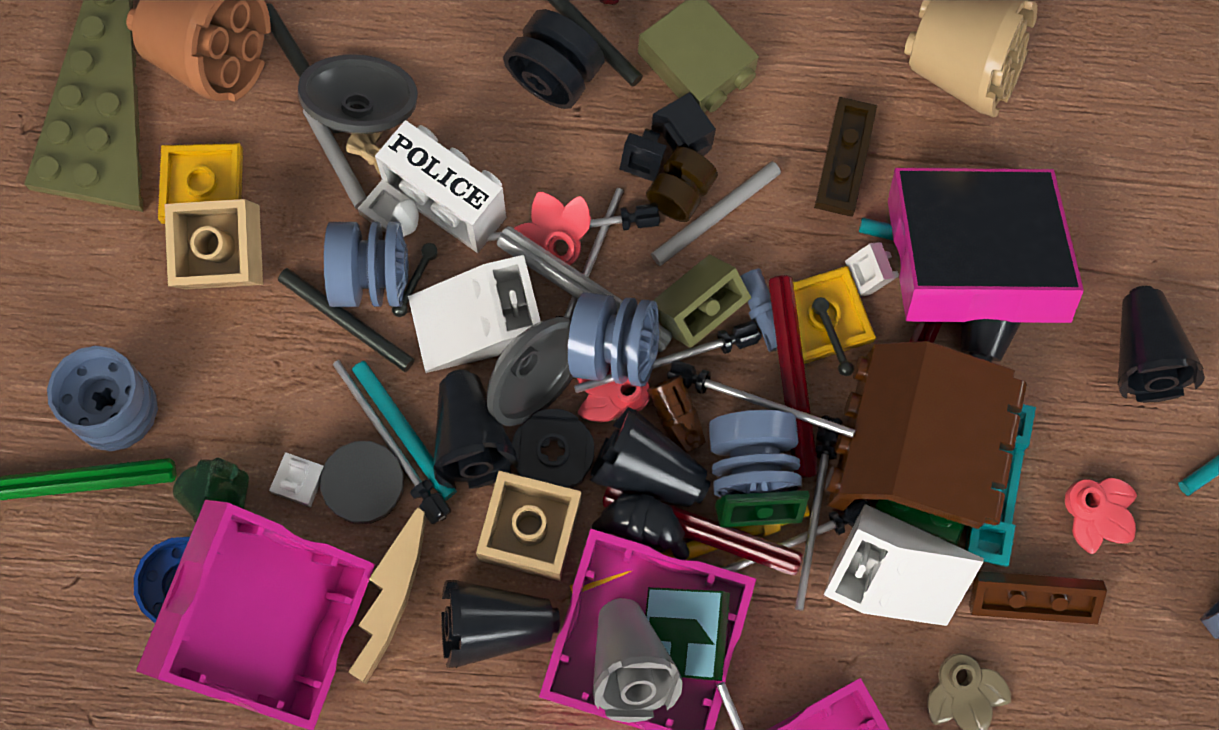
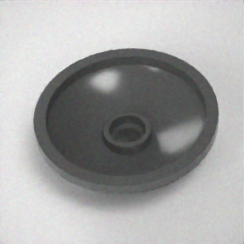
M338 55L325 58L309 66L302 73L298 82V99L303 109L319 123L345 133L372 134L389 130L407 120L417 105L418 91L411 76L399 66L372 56Z
M557 317L543 320L519 334L503 350L493 369L487 388L488 411L499 423L506 426L525 423L526 420L532 418L533 414L547 409L571 382L573 376L569 371L568 339L572 319Z

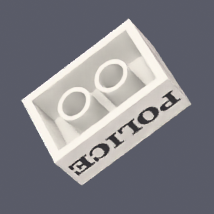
M405 120L375 155L381 177L384 181L412 199L420 213L477 253L487 243L488 237L495 233L507 218L503 188L500 180L489 171L483 170L479 172L469 165L470 161L459 150L453 147L450 150L446 149L438 143L437 137L422 125L416 128Z

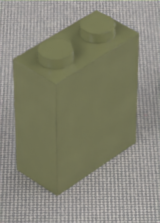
M685 0L639 35L638 54L678 98L690 92L704 113L707 110L710 113L717 110L726 101L729 93L736 88L739 90L744 89L756 77L755 71L759 56L707 0Z

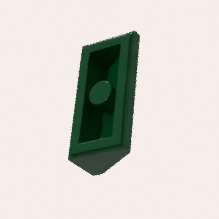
M809 491L724 495L716 501L715 508L720 527L801 523L810 495Z

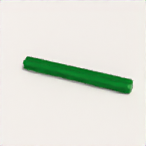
M164 458L0 476V500L173 482L176 480V465L172 459Z

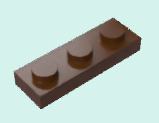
M978 571L974 578L969 608L971 615L1098 625L1107 589L1103 580Z

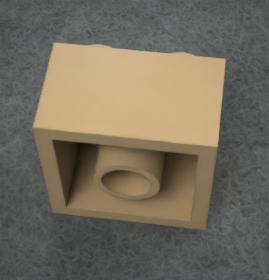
M246 199L164 204L168 286L180 289H203L263 285L260 206Z
M498 471L476 551L479 561L561 582L582 501L581 491Z

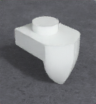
M383 179L358 207L359 214L371 223L380 222L382 231L385 233L388 222H400L403 237L413 233L418 225L419 212L416 203Z

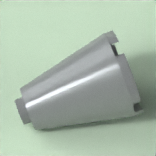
M614 599L601 608L598 617L593 680L594 703L598 709L601 707L605 710L606 717L614 721L630 723L654 718V710L663 705H666L668 710L674 706L682 694L680 672L639 604L631 599Z

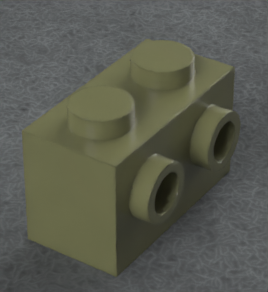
M709 254L653 301H656L658 306L659 322L662 327L670 331L673 338L692 348L752 297L736 268Z

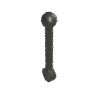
M433 243L423 245L421 249L423 257L404 291L402 307H392V313L396 317L405 316L408 310L406 306L409 301L408 296L412 295L429 260L437 257V247Z
M819 297L814 300L812 310L820 315L840 363L838 366L839 373L843 376H850L854 372V365L846 359L827 313L829 302L825 298Z

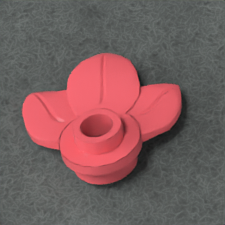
M544 192L536 193L531 210L532 223H524L516 226L514 229L568 265L574 264L581 253L580 240L590 228L591 217L587 202L582 196H579L564 206L561 201ZM560 240H564L568 244V251L565 255H560L556 251V244Z
M610 365V368H609V371H608L607 375L612 374V373H611V365ZM577 378L579 384L590 381L589 379ZM627 379L623 384L613 381L585 390L589 395L580 406L578 415L593 422H609L616 418L627 406L639 412L650 400L651 396L647 392L650 385L647 382L643 387L632 386ZM636 387L632 395H623L626 389Z
M1106 478L1099 483L1090 479L1076 481L1067 490L1065 506L1069 513L1074 516L1073 536L1081 548L1089 554H1094L1099 549L1103 539L1118 544L1133 542L1136 524L1127 508L1135 501L1137 493L1128 483L1116 478ZM1087 494L1090 497V506L1085 501Z

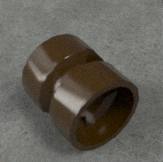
M677 147L664 164L663 170L665 173H660L656 176L646 191V197L651 204L656 203L658 210L667 217L679 222H688L700 205L701 199L699 196H704L708 193L718 177V172L714 165L703 155L686 147Z

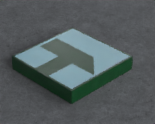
M648 587L645 616L677 666L681 678L722 681L730 593L714 590Z

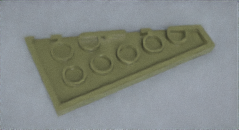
M83 0L24 183L29 190L144 212L140 188L142 169L139 163L138 148L140 129L138 90L135 84L136 54L133 48L132 31L127 28L126 24L127 15L133 8V0Z

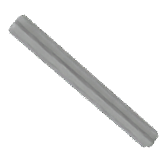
M507 226L501 232L496 243L498 247L513 257L524 255L528 267L577 299L583 292L614 296L618 313L623 300L511 226ZM659 325L658 352H662L672 339V333Z

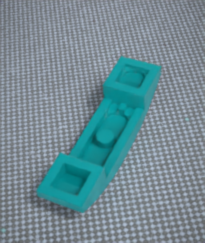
M1023 404L1022 411L1014 413L1020 416L1014 450L1005 451L1013 455L1007 488L1000 490L991 487V489L1005 494L1000 523L998 525L984 523L979 529L967 526L965 550L984 558V562L1008 567L1016 527V525L1012 524L1024 451L1030 445L1036 407Z

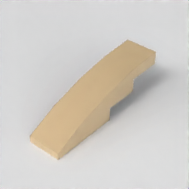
M419 508L412 514L369 578L372 585L380 589L381 593L359 626L362 630L372 635V637L348 671L365 684L368 683L390 645L410 596L420 562L426 525L425 512Z

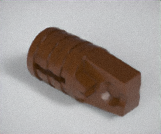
M681 375L668 378L647 389L649 396L652 398V403L657 409L656 412L661 418L663 428L674 443L687 453L706 442L696 408L692 404V399L687 393L688 390L683 384Z

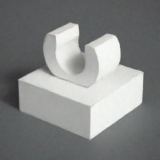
M881 242L869 243L845 260L860 296L873 294L899 276L898 271H892L888 261L892 257L891 253L884 250Z
M285 452L269 491L274 495L311 507L320 486L321 472L324 466Z

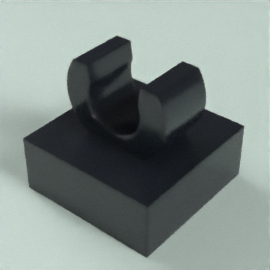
M647 128L642 137L629 133L624 144L619 170L654 181L661 172L667 145L658 143L661 133Z

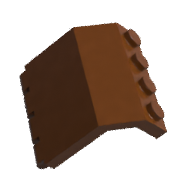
M928 341L875 344L865 357L860 356L854 368L853 379L858 380L856 391L849 394L844 408V415L849 416L847 427L856 430L853 438L840 433L838 435L835 452L839 453L840 456L837 467L833 466L826 481L825 490L831 492L827 506L844 511L855 499H882L979 529L984 523L998 525L1000 523L1005 494L991 489V487L1000 490L1007 488L1013 455L1005 451H1012L1015 448L1020 416L1014 413L1022 411L1027 383L1014 378L1015 370Z

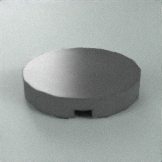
M354 441L339 447L327 459L321 472L320 490L326 505L338 517L353 524H372L386 518L393 511L398 501H400L404 492V474L398 459L385 446L372 441Z

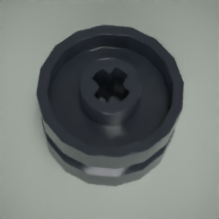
M547 9L536 10L522 30L523 36L517 37L504 54L503 61L505 67L512 77L535 97L561 109H571L585 91V82H590L604 64V53L588 32L571 19Z

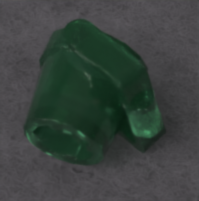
M215 458L213 460L201 459L197 466L189 467L177 478L173 486V496L193 517L196 523L205 500L228 502L244 509L249 476L247 472L238 469L236 464L222 458Z

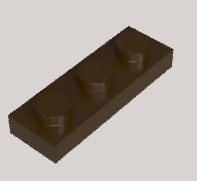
M839 97L814 205L815 209L853 217L877 105Z

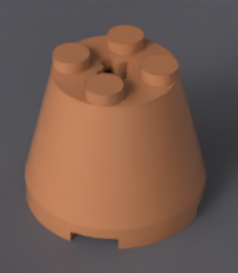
M140 0L137 8H132L129 11L126 20L127 28L132 31L134 45L139 55L204 98L213 101L231 100L235 102L249 92L263 70L265 62L260 60L264 34L271 33L270 16L265 0Z

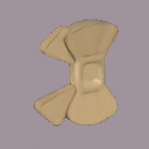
M382 132L351 134L347 141L346 151L361 155L368 161V164L374 165L378 174L381 175L375 155L381 149L376 143L381 137Z

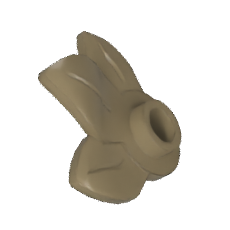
M957 653L950 655L942 662L938 673L939 683L928 695L927 709L934 725L943 724L954 718L962 730H988L993 715L992 707L1009 704L1011 702V693L1007 683L997 671L980 668L978 662L971 656ZM965 669L967 671V678L964 682L958 683L956 675L959 670Z

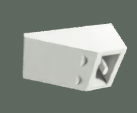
M524 255L480 265L408 296L425 373L500 356L515 337L531 326L541 322Z
M865 504L831 569L824 595L864 614L947 626L983 564L984 558Z

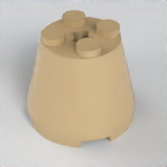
M923 0L919 12V18H922L917 32L912 31L909 34L905 45L904 53L910 55L909 66H911L914 72L979 113L997 117L1000 109L996 108L1000 100L1008 102L1027 57L1029 49L1026 48L1029 41V33L1026 32L1027 26L1033 28L1036 23L1037 3L1030 0Z

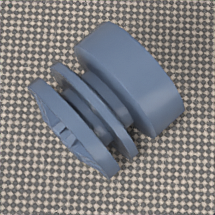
M329 222L324 241V279L329 306L359 307L363 289H368L372 305L374 307H381L384 289H386L389 306L402 307L403 294L408 283L409 261L408 248L403 237L401 223L388 222L384 240L381 223L372 222L368 233V240H362V234L357 222Z
M583 292L574 308L569 330L568 364L571 375L574 378L601 381L604 380L611 365L612 378L615 383L623 384L628 379L632 386H645L650 378L659 346V314L656 301L641 300L637 304L635 298H625L617 313L614 296Z
M91 346L76 350L63 358L54 369L47 387L48 405L55 417L72 430L81 440L95 449L116 451L129 448L144 438L153 426L158 411L156 393L148 380L136 370L135 366L125 356L113 348Z
M749 410L718 416L709 422L711 452L730 457L720 460L712 466V474L721 477L713 483L714 495L723 497L724 495L790 492L798 491L802 488L801 475L793 472L799 469L800 459L795 456L780 454L798 445L797 422L794 414L781 410Z

